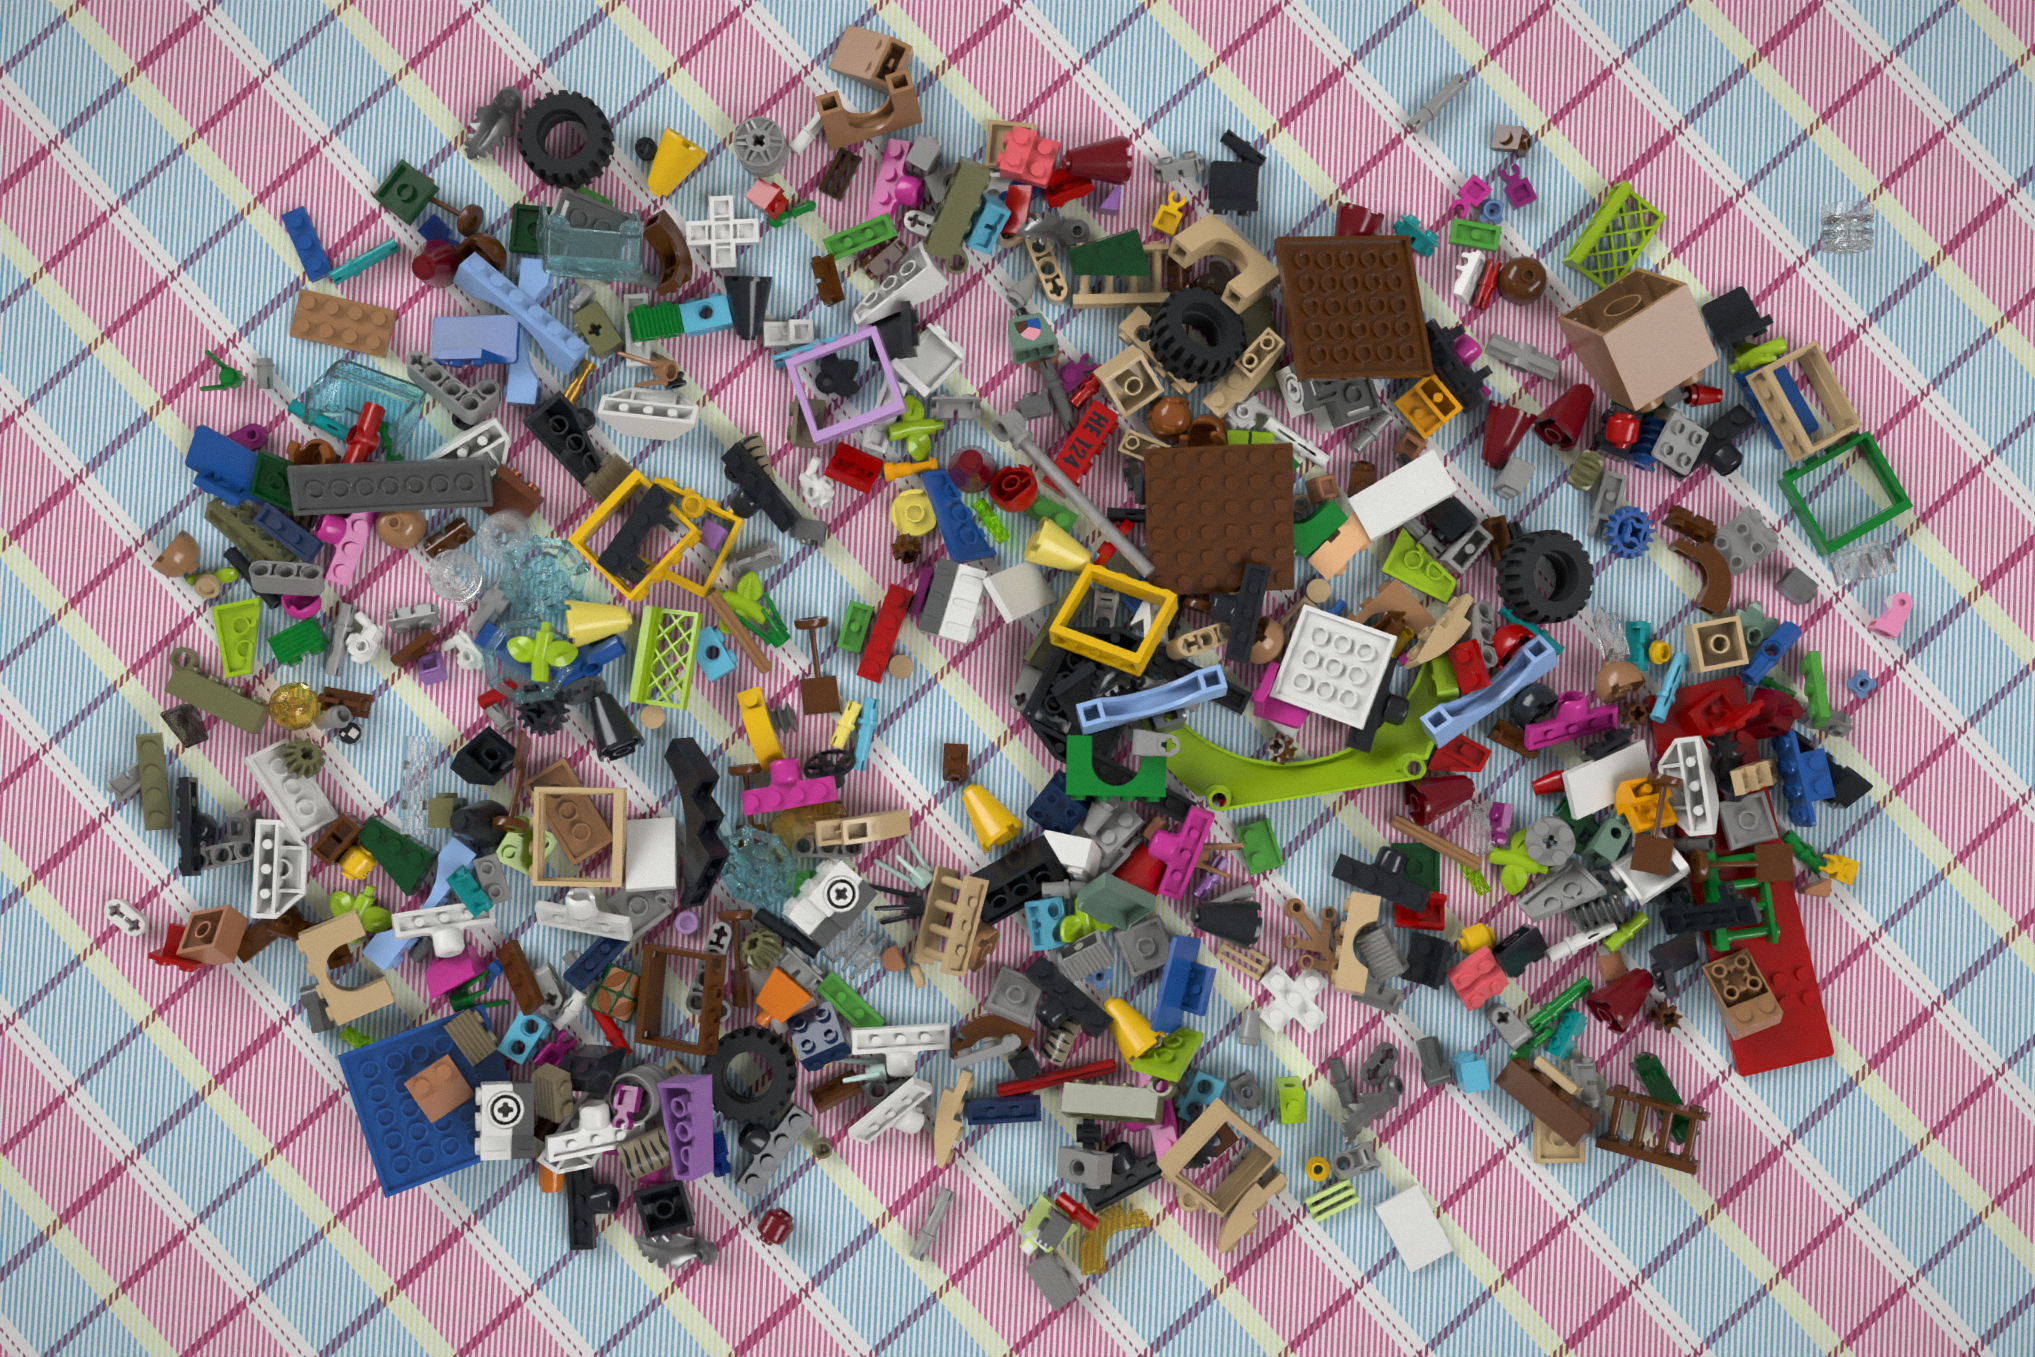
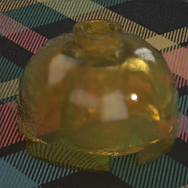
M299 681L290 682L279 686L271 694L269 713L274 723L279 727L298 731L310 728L313 725L311 724L313 719L317 718L319 714V702L315 691H310L307 683Z

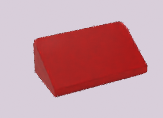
M1008 186L1005 205L1011 211V214L1001 233L1019 236L1016 233L1017 229L1021 228L1022 222L1027 224L1033 186Z

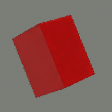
M1140 842L1130 852L1131 855L1111 875L1156 897L1167 864L1148 855V848Z

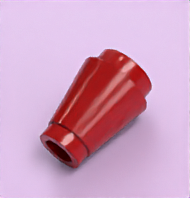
M1694 383L1686 386L1684 389V393L1687 391L1689 394L1688 397L1684 398V402L1691 407L1720 403L1723 398L1721 388Z
M1555 769L1536 779V781H1532L1531 784L1535 796L1565 792L1562 773L1565 772L1564 769L1559 771Z

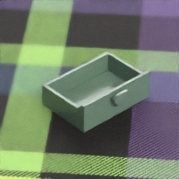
M1105 872L1078 890L1077 910L1093 916L1098 922H1106L1128 932L1131 925L1155 911V895Z

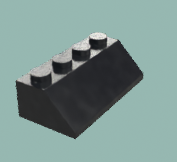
M1044 834L969 875L989 880L980 918L982 922L991 926L1025 908L1024 902L1043 898L1042 882H1063L1064 879L1072 881Z

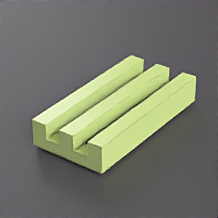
M1349 1179L1341 1180L1304 1199L1316 1223L1360 1201ZM1347 1186V1190L1313 1207V1202ZM1349 1195L1352 1196L1351 1198H1349V1199H1347V1200H1345V1201H1343V1202H1341V1203H1339V1204H1337V1205H1335V1206H1333V1207H1331V1208H1329V1209H1327V1210H1325V1211H1323V1212H1321V1213H1319V1214L1316 1213L1317 1211H1319V1210H1321V1209H1323V1208H1325V1207H1327V1206H1329V1205H1331V1204H1333V1203H1335V1202H1337V1201H1339V1200H1341V1199H1343V1198H1345V1197H1347V1196H1349Z

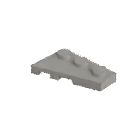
M1573 858L1565 867L1552 874L1520 899L1517 904L1535 923L1608 893Z

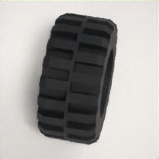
M559 90L558 95H554L551 91L545 93L546 98L541 100L538 97L533 100L535 105L532 108L527 106L524 110L526 117L525 119L520 118L518 123L521 131L517 132V140L520 143L518 146L519 152L532 172L550 186L555 184L559 189L571 186L572 189L580 188V183L583 182L588 186L593 183L591 179L594 176L600 178L604 174L601 169L604 166L608 168L611 163L609 155H614L615 149L612 144L615 139L611 125L599 106H596L589 97L583 98L581 93L575 91L571 95L567 90ZM565 121H575L583 124L587 130V140L583 149L577 155L568 159H555L548 155L545 150L547 135L553 127Z
M1185 287L1179 291H1174L1165 299L1149 323L1148 340H1151L1149 346L1151 352H1155L1154 358L1158 363H1162V368L1166 372L1170 371L1174 374L1173 377L1179 380L1183 378L1187 383L1194 384L1197 381V384H1207L1208 381L1214 382L1218 380L1240 357L1245 346L1244 325L1240 324L1242 322L1240 315L1236 314L1232 308L1221 300V295H1215L1212 290L1206 289L1204 291L1202 287H1192V289ZM1182 324L1190 325L1200 330L1208 339L1211 347L1202 346L1193 341L1185 332Z
M1555 529L1530 532L1512 540L1507 545L1509 549L1502 551L1500 555L1502 561L1498 562L1496 570L1499 571V575L1496 576V584L1499 583L1500 590L1497 591L1499 597H1503L1505 600L1503 602L1507 610L1512 609L1511 614L1517 619L1522 618L1523 622L1535 623L1536 625L1565 622L1567 619H1572L1578 614V611L1584 609L1587 604L1585 600L1590 599L1592 594L1590 587L1594 585V578H1592L1591 571H1594L1593 564L1589 563L1588 559L1590 556L1587 550H1582L1583 544L1579 540H1573V535L1567 532L1562 533L1561 530ZM1541 556L1550 561L1556 575L1555 588L1548 599L1539 593L1534 582V568Z
M747 1026L742 1029L737 1028L719 1039L717 1054L706 1055L701 1074H712L713 1110L716 1113L719 1111L723 1113L725 1119L729 1121L731 1119L737 1120L738 1124H745L746 1122H751L752 1124L760 1123L761 1120H768L777 1112L779 1113L791 1098L797 1084L798 1068L795 1065L796 1058L789 1050L791 1048L787 1042L784 1043L780 1039L781 1036L776 1032L773 1034L768 1032L769 1029L762 1027L759 1029L755 1028V1026ZM743 1052H754L763 1056L772 1068L773 1078L769 1089L762 1095L754 1098L738 1094L730 1086L727 1079L729 1063L735 1056Z

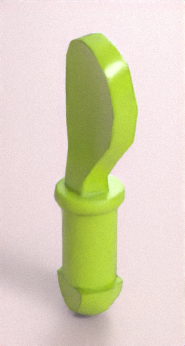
M225 567L213 573L208 571L207 573L191 574L187 576L186 582L189 585H195L196 579L200 575L211 574L223 583H230L238 578V571L233 567Z

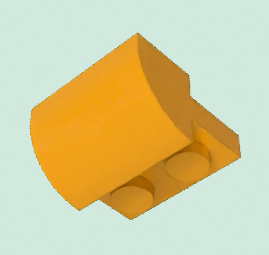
M1435 374L1421 379L1394 402L1425 440L1463 409Z
M1648 776L1623 781L1615 793L1618 816H1626L1634 834L1653 830L1661 786L1650 784L1647 780ZM1667 788L1660 828L1672 826L1678 822L1668 801V798L1673 795L1670 788Z

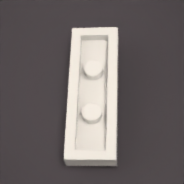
M624 294L626 353L652 360L651 341L633 343L627 314L634 310V306L647 304L648 308H650L649 294ZM626 358V366L628 368L652 367Z
M886 377L874 409L895 402ZM899 382L905 398L909 386ZM898 416L868 427L861 446L885 454L889 444L885 434V426L896 423Z

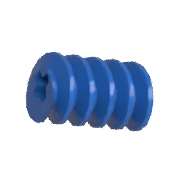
M1649 416L1644 418L1643 423L1645 425L1639 428L1641 434L1638 435L1637 443L1632 444L1631 449L1633 452H1629L1627 458L1630 465L1640 470L1654 472L1655 468L1650 463H1659V461L1652 457L1651 452L1666 422Z

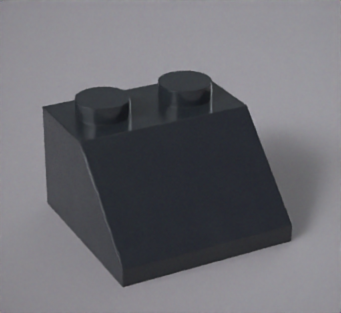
M1524 923L1497 944L1492 954L1506 977L1511 978L1513 976L1517 978L1525 972L1526 965L1530 962L1536 963L1545 956L1544 951L1548 949V946L1536 926Z
M589 1044L565 1054L559 1068L571 1073L572 1091L608 1094L627 1049L618 1046Z
M673 1180L633 1191L646 1238L695 1225L696 1211L690 1191L684 1180Z

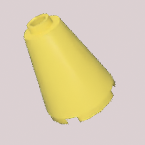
M1046 516L1042 517L1036 526L1040 527V529L1035 533L1032 532L1023 554L1025 556L1023 560L1078 574H1082L1087 563H1093L1091 552Z
M564 600V605H569V610L564 611L567 638L573 639V645L576 648L627 631L628 625H632L631 611H626L625 606Z

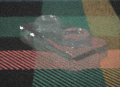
M1487 803L1462 806L1468 851L1473 854L1494 852Z

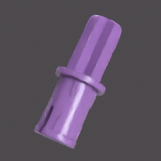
M1217 854L1210 866L1224 871L1228 860L1224 856ZM1207 870L1201 873L1203 875L1191 892L1192 895H1196V898L1201 901H1205L1213 886L1219 883L1218 878L1220 875Z

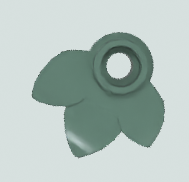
M1760 601L1752 602L1745 611L1737 609L1734 615H1740L1746 648H1756L1762 643L1763 639L1770 638L1776 629L1778 621L1776 618H1764Z

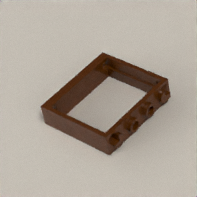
M644 944L634 1042L699 1056L717 1054L727 955L666 944ZM667 954L706 960L698 1043L659 1035Z

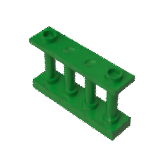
M1751 845L1752 853L1718 857L1714 851L1706 852L1709 862L1755 861L1754 845ZM1709 868V876L1702 883L1705 903L1718 902L1720 898L1717 886L1722 882L1718 877V870L1720 868ZM1756 876L1754 878L1732 880L1736 890L1757 887L1759 902L1756 903L1759 912H1761L1763 926L1732 931L1726 928L1709 930L1712 949L1717 951L1730 950L1729 943L1732 940L1761 936L1765 937V942L1778 943L1780 928L1778 923L1775 922L1769 882H1756Z

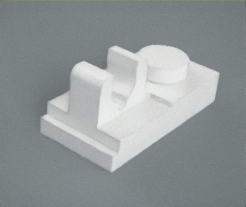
M1478 250L1472 252V254L1463 252L1461 256L1468 263L1464 266H1456L1461 276L1454 284L1453 294L1459 302L1468 305L1487 264L1486 257Z

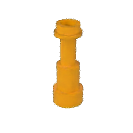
M929 457V461L911 464L910 461L893 464V461L883 463L886 482L896 481L895 478L912 476V473L938 470L936 457Z

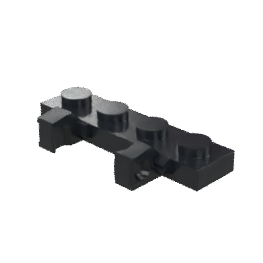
M1435 318L1425 323L1432 364L1451 394L1463 407L1462 411L1464 414L1487 400L1480 388L1485 386L1482 380L1493 372L1488 365L1474 373L1472 368L1468 370L1454 349L1457 345L1453 340L1466 332L1462 324L1449 331L1447 326L1441 329Z
M653 483L596 563L618 578L625 568L630 570L632 566L641 572H645L650 564L644 562L638 556L641 551L640 547L653 529L658 528L659 525L665 526L670 532L676 530L679 524L668 517L671 513L668 508L676 497L657 483Z
M1732 880L1723 881L1717 886L1720 898L1718 902L1696 905L1695 901L1690 902L1691 897L1687 887L1676 888L1671 893L1674 900L1672 908H1666L1659 912L1667 935L1685 933L1689 930L1697 932L1759 924L1762 921V917L1755 897L1742 898L1740 893H1736Z

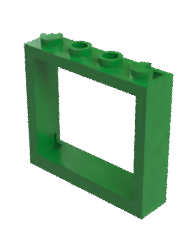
M1858 431L1853 432L1845 437L1847 442L1840 446L1837 442L1824 449L1826 454L1819 458L1816 454L1803 461L1805 466L1798 470L1796 466L1782 473L1784 478L1777 481L1820 557L1833 553L1913 507L1869 431L1861 434ZM1858 445L1892 505L1827 542L1793 481Z

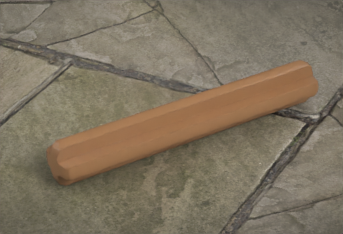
M718 591L712 592L707 597V601L759 672L762 674L767 673L772 668L770 661Z
M1396 814L1391 822V827L1474 871H1477L1482 863V858L1424 827L1418 826L1399 814Z

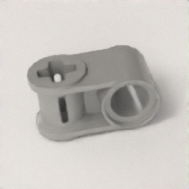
M1095 588L1092 627H1097L1096 622L1099 619H1106L1109 622V627H1114L1120 592H1100L1099 589Z
M1025 664L1010 697L1011 707L1019 712L1024 711L1027 704L1016 705L1017 700L1014 697H1020L1021 694H1024L1025 701L1028 703L1043 673L1028 664Z
M1133 729L1132 755L1172 757L1179 751L1180 742L1172 734ZM1167 739H1171V743L1176 746L1170 750V753H1167L1166 749L1161 747V743H1165Z
M547 962L532 971L545 999L542 1007L546 1010L562 1009V1004L568 999V996L556 970L550 962ZM553 995L558 996V998L555 1000V1003L550 1002V1000L553 998Z
M1496 1003L1488 1008L1486 1013L1487 1019L1513 1051L1533 1035L1527 1026L1503 1004ZM1498 1012H1502L1503 1019L1501 1021L1498 1019Z
M1366 1141L1337 1153L1332 1161L1334 1175L1338 1179L1347 1180L1378 1169L1382 1164L1380 1160L1376 1159L1372 1149L1373 1143ZM1345 1161L1349 1163L1350 1167L1347 1170H1340L1337 1164Z

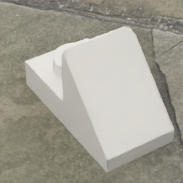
M1143 600L1130 626L1143 632L1145 637L1161 606ZM1168 627L1158 643L1161 648L1168 644Z

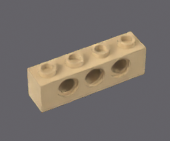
M1138 305L1118 326L1117 331L1120 333L1118 337L1126 345L1133 344L1138 348L1146 360L1154 366V372L1162 379L1166 377L1172 383L1170 385L1171 388L1178 395L1184 394L1188 397L1199 385L1197 381L1194 384L1187 383L1183 378L1179 380L1173 377L1174 374L1170 371L1166 372L1162 368V363H1158L1154 358V351L1151 352L1149 346L1151 340L1141 342L1137 338L1139 332L1144 331L1148 333L1151 317Z

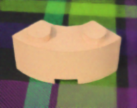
M1355 512L1307 560L1328 581L1335 574L1339 577L1349 567L1346 565V562L1358 550L1363 552L1372 543Z

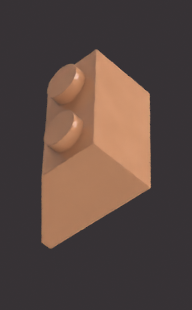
M231 905L191 912L176 955L211 965L234 962L249 919Z
M448 1053L404 1082L431 1123H434L475 1095Z

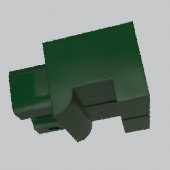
M1564 796L1552 813V815L1565 820L1572 828L1576 841L1573 853L1581 855L1587 844L1578 838L1580 833L1584 831L1593 837L1600 828V825L1592 819L1593 814L1591 813L1578 820L1572 819L1566 796ZM1549 835L1548 840L1556 844L1557 841L1554 840V836Z

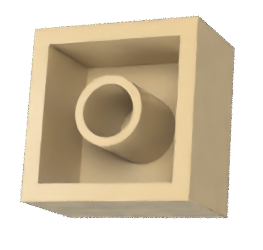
M1133 344L1093 371L1114 408L1124 418L1165 391L1143 353Z
M1740 615L1683 626L1692 674L1749 664Z

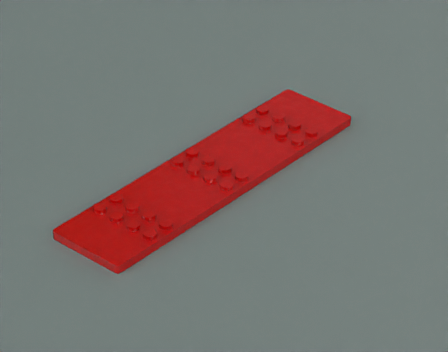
M1733 675L1678 688L1674 695L1676 700L1670 706L1664 723L1655 722L1650 717H1647L1658 762L1675 738L1701 735L1707 749L1709 750L1712 747L1706 742L1708 737L1703 738L1688 712L1715 690L1722 687L1735 708L1746 705L1747 702L1739 676ZM1656 694L1646 696L1643 700L1644 704H1648L1645 708L1647 713H1652L1656 702ZM1741 728L1736 731L1728 730L1732 734L1729 741H1738L1735 753L1740 752L1743 757L1738 767L1761 760L1756 738ZM1768 786L1762 787L1760 790L1749 791L1747 795L1760 791L1765 792L1779 835L1777 839L1758 844H1782ZM1717 789L1719 802L1725 801L1723 793ZM1719 816L1716 834L1693 836H1712L1715 841L1714 852L1718 857L1752 853L1751 845L1729 851ZM1674 824L1677 838H1683V836L1688 835L1679 825ZM1681 852L1682 858L1686 861L1690 868L1691 855L1684 854V852ZM1754 867L1720 868L1718 870V877L1722 882L1754 878L1755 871ZM1690 872L1687 874L1693 901L1696 902V905L1704 904L1702 883H1695ZM1792 881L1769 882L1775 922L1778 923L1780 928L1778 943L1765 942V937L1761 936L1732 940L1729 943L1730 950L1717 951L1712 949L1709 930L1701 931L1709 963L1747 948L1783 1011L1780 1023L1735 1041L1724 1024L1736 1073L1742 1077L1825 1058L1834 1054ZM1757 887L1736 890V893H1740L1742 898L1755 897L1756 902H1759ZM1761 921L1759 924L1730 927L1726 929L1732 931L1763 926V924Z

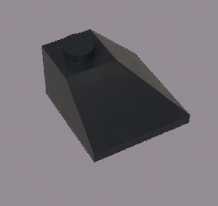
M488 726L457 752L450 769L468 784L495 786L515 768L513 762L516 748Z

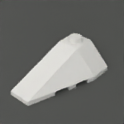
M921 241L898 259L897 263L899 266L891 275L886 273L881 278L883 280L881 286L877 290H871L852 311V315L859 328L901 311V301H911L912 306L942 292L949 284L943 270L933 256L925 252Z

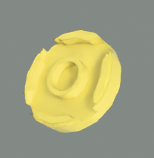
M909 489L901 492L891 506L893 525L901 534L909 533L911 537H922L927 535L936 526L937 519L928 494L923 490Z

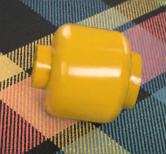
M360 843L359 846L352 845L339 860V865L342 868L340 873L351 881L354 878L364 880L375 867L376 859L363 844Z
M1483 923L1463 928L1461 930V938L1458 939L1462 953L1467 952L1469 956L1484 945L1492 952L1494 945L1497 944L1492 928L1490 926L1486 927Z

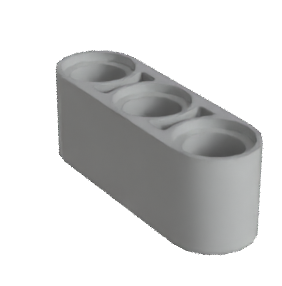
M260 560L253 562L249 567L252 588L259 593L317 596L325 590L323 570L317 564Z
M1481 600L1470 605L1464 616L1471 624L1462 635L1463 642L1476 638L1485 666L1488 669L1495 666L1498 662L1495 648L1491 647L1493 643L1492 638L1496 633L1495 619L1491 604L1486 600Z
M804 834L795 838L792 848L795 854L801 857H857L864 851L865 843H859L860 848L856 853L850 852L847 849V845L836 844L834 851L829 853L824 851L823 846H816L815 834ZM801 839H807L810 842L811 847L808 852H802L798 848V843Z
M252 838V841L249 842L232 841L200 848V853L205 858L201 871L253 861L255 838ZM248 843L253 848L250 856L245 852V847ZM224 848L229 853V857L226 861L223 860L221 856L222 850Z

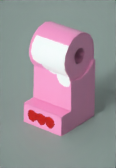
M1904 592L1887 596L1884 600V610L1880 618L1872 619L1867 629L1888 640L1897 638L1912 608L1913 601L1911 596Z

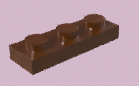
M295 904L283 913L302 920L305 918ZM262 918L245 931L237 953L243 964L250 961L280 938L269 936L270 933L266 932L267 925L271 922V919Z
M509 940L496 955L523 1015H532L545 1003V999L518 940Z

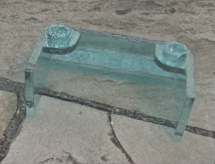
M540 201L536 239L543 271L553 277L630 283L639 282L643 274L644 228L639 210L634 209V220L621 223L619 231L570 228L569 221L562 215H548L546 203Z
M338 360L306 390L304 424L308 425L319 413L329 418L341 416L346 411L359 415L364 402L378 404L386 410L381 423L389 425L388 436L392 439L391 455L396 456L413 436L426 401L427 392L417 384L350 360Z

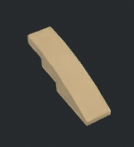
M1775 756L1764 758L1730 771L1735 796L1747 794L1749 791L1760 790L1762 787L1774 785L1780 780Z

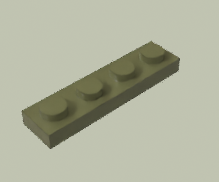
M163 732L136 734L145 830L172 829Z

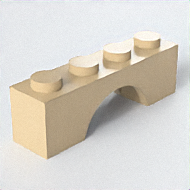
M1352 891L1351 898H1345L1343 912H1348L1346 922L1341 921L1339 936L1344 937L1342 946L1337 945L1335 960H1339L1338 970L1333 969L1330 984H1335L1334 991L1364 997L1368 968L1363 966L1355 957L1353 942L1360 931L1369 926L1377 925L1381 896Z

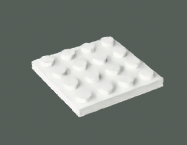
M1304 604L1269 696L1363 730L1398 637Z

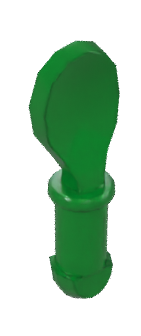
M808 200L794 208L791 207V211H783L775 220L769 217L768 223L774 228L781 227L791 217L796 219L802 214L814 211L816 203Z
M381 423L378 432H380L383 441V448L387 451L386 460L403 461L401 454L393 448L395 443L392 440L389 426L386 423Z
M1765 675L1759 682L1768 689L1772 686L1776 690L1786 692L1791 697L1796 695L1795 691L1774 681L1773 677L1770 678Z
M1551 1027L1543 1028L1541 1032L1528 1040L1529 1044L1521 1045L1515 1051H1512L1510 1060L1516 1056L1528 1059L1533 1048L1538 1049L1539 1045L1552 1037L1553 1029Z

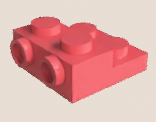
M1013 126L1012 132L1007 131L1004 138L1005 152H1000L997 158L996 167H999L1000 177L1047 189L1061 143L1037 136V131Z
M1486 945L1446 971V976L1458 999L1468 1011L1482 1007L1485 1000L1493 995L1501 994L1504 987L1509 985L1503 970L1498 966L1491 950Z

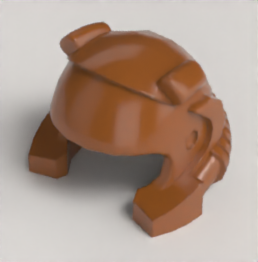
M1166 395L1156 399L1149 406L1146 414L1147 426L1152 435L1159 441L1163 440L1170 442V444H1178L1180 435H1183V432L1188 429L1191 423L1192 416L1188 407L1190 403L1179 396L1171 397Z
M1201 414L1189 424L1187 435H1180L1179 447L1228 445L1224 419L1217 418L1211 414Z
M312 439L301 450V443L290 440L286 450V454H289V460L299 465L338 464L341 461V455H338L331 444L323 439Z

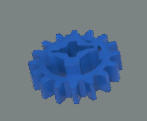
M1623 506V508L1615 509V514L1608 515L1611 522L1604 523V526L1608 528V532H1604L1603 536L1608 537L1605 545L1612 546L1610 553H1617L1618 558L1634 559L1635 557L1643 556L1642 551L1649 550L1647 543L1654 541L1650 534L1654 533L1655 530L1649 528L1653 521L1646 520L1647 512H1641L1640 507Z

